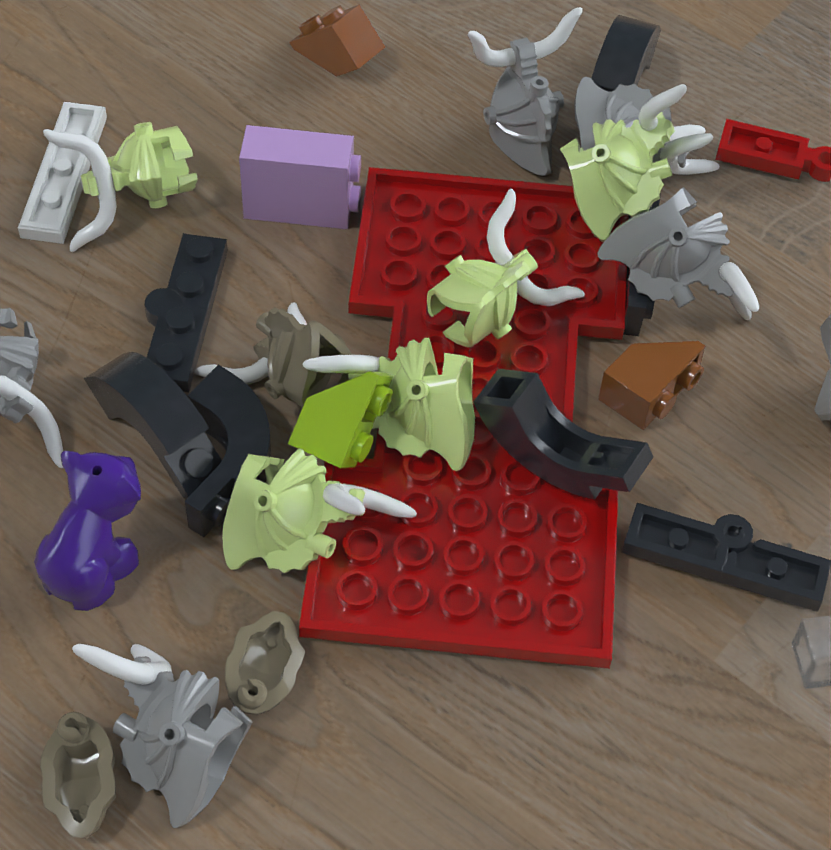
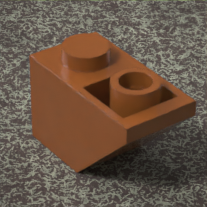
M360 4L343 10L341 5L325 13L322 17L319 14L311 17L298 27L302 33L289 42L295 51L336 77L359 69L385 48Z
M699 341L631 344L604 371L598 400L644 430L656 417L661 420L667 416L677 400V395L684 388L690 391L698 383L704 372L701 361L706 346Z

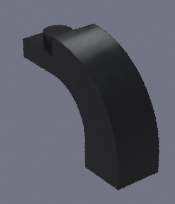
M618 15L614 19L599 53L591 77L593 82L608 92L616 90L619 84L624 86L638 85L644 68H650L661 32L660 25Z
M127 352L84 378L109 419L119 417L126 420L144 437L183 498H188L221 463L222 459L205 433L209 427L201 414L173 379L147 357L136 352Z
M217 365L187 395L209 427L205 433L216 439L226 450V454L218 467L185 500L188 528L203 538L215 525L220 526L224 524L236 480L248 454L271 457L269 422L261 401L243 380L220 365ZM263 469L256 479L266 483L265 469Z
M498 369L473 401L490 433L514 459L541 479L578 496L595 500L603 488L630 492L654 457L647 442L600 436L588 432L571 422L553 404L538 373Z

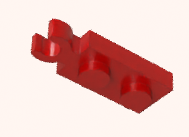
M726 119L715 160L798 180L802 171L809 173L812 178L818 181L830 182L831 147L820 146L810 148L808 147L810 138Z

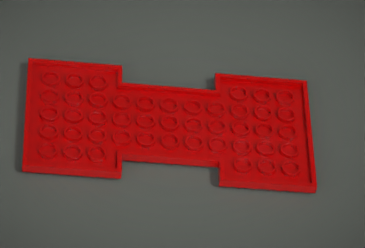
M369 167L350 288L348 314L393 318L387 357L391 361L397 356L396 349L399 346L405 348L411 340L421 343L424 338L430 339L438 375H442L444 353L473 358L472 401L476 399L498 369L538 373L553 404L567 419L573 422L578 336L622 340L625 328L627 265L614 260H601L598 258V250L603 242L594 236L582 219L574 197L573 186ZM513 189L516 194L515 210L504 229L505 244L514 256L527 249L529 254L535 259L538 268L529 274L528 278L537 287L542 289H553L562 286L577 287L584 291L585 296L552 306H543L529 302L517 292L515 312L509 322L512 329L507 334L496 339L490 333L473 347L456 344L446 338L443 331L456 321H460L465 326L470 312L454 310L446 306L431 317L428 313L427 293L451 275L445 265L459 255L464 260H484L495 263L487 242L488 225L508 190ZM629 215L621 216L614 224L611 233L628 221ZM474 403V441L468 460L459 471L452 470L447 460L434 450L426 451L422 457L411 454L403 456L397 449L387 447L385 439L378 432L374 459L365 458L363 462H357L356 467L339 468L324 461L327 471L325 474L326 482L339 481L341 484L360 486L382 493L412 507L417 514L413 518H402L365 508V513L361 516H356L354 520L328 523L323 534L336 539V547L329 558L318 555L317 560L311 561L308 564L299 623V637L610 669L613 652L618 490L603 488L594 500L572 494L541 479L521 465L498 443L484 424Z

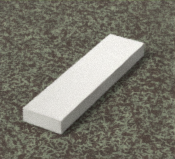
M64 102L53 131L84 135L98 144L107 119L106 108ZM49 141L18 226L20 238L64 244L83 189L81 175L87 173L91 165L88 158L80 151L58 147Z

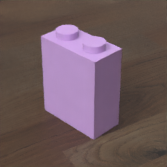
M246 125L239 157L244 219L348 229L351 212H359L361 186L353 185V182H359L361 171V155H354V136Z

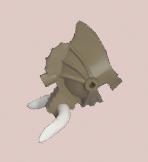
M291 303L287 312L283 308L279 310L274 307L269 312L260 315L257 319L256 327L268 337L253 346L259 359L256 363L244 368H223L239 377L247 385L259 382L269 376L270 380L265 383V388L272 398L277 399L283 396L303 408L307 397L324 391L332 374L305 369L303 362L321 356L353 354L347 348L341 336L333 334L317 321H310L307 324L297 304ZM203 365L196 368L194 372L196 375L206 377L217 365ZM343 373L338 384L350 380L348 378L349 373Z

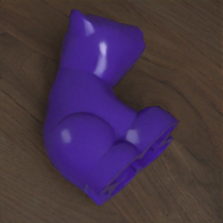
M65 450L60 456L62 466L67 473L71 501L59 516L51 533L47 534L41 541L36 551L34 563L38 577L42 581V585L48 595L53 594L59 599L72 602L75 610L88 611L101 606L115 591V581L128 576L139 565V554L130 538H114L111 523L131 514L137 502L141 500V485L135 463L130 457L97 452L79 454L74 451Z

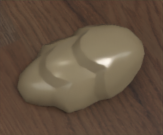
M272 611L262 616L254 624L241 627L235 637L233 650L226 659L225 686L228 697L232 704L245 714L259 715L269 712L279 705L295 684L296 673L303 663L305 650L298 641L296 627L292 618L284 612Z
M69 712L61 717L57 729L47 741L42 752L40 769L43 776L42 798L44 808L57 816L62 827L72 837L87 839L99 830L107 809L116 799V785L113 773L116 759L111 742L104 729L98 722L89 717H84L79 712Z

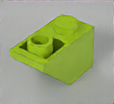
M370 371L307 397L288 444L298 449H303L304 452L339 468L356 467L357 462H363L371 449L373 435L369 433L376 417H381L390 404L393 390L389 386L393 376L383 372Z

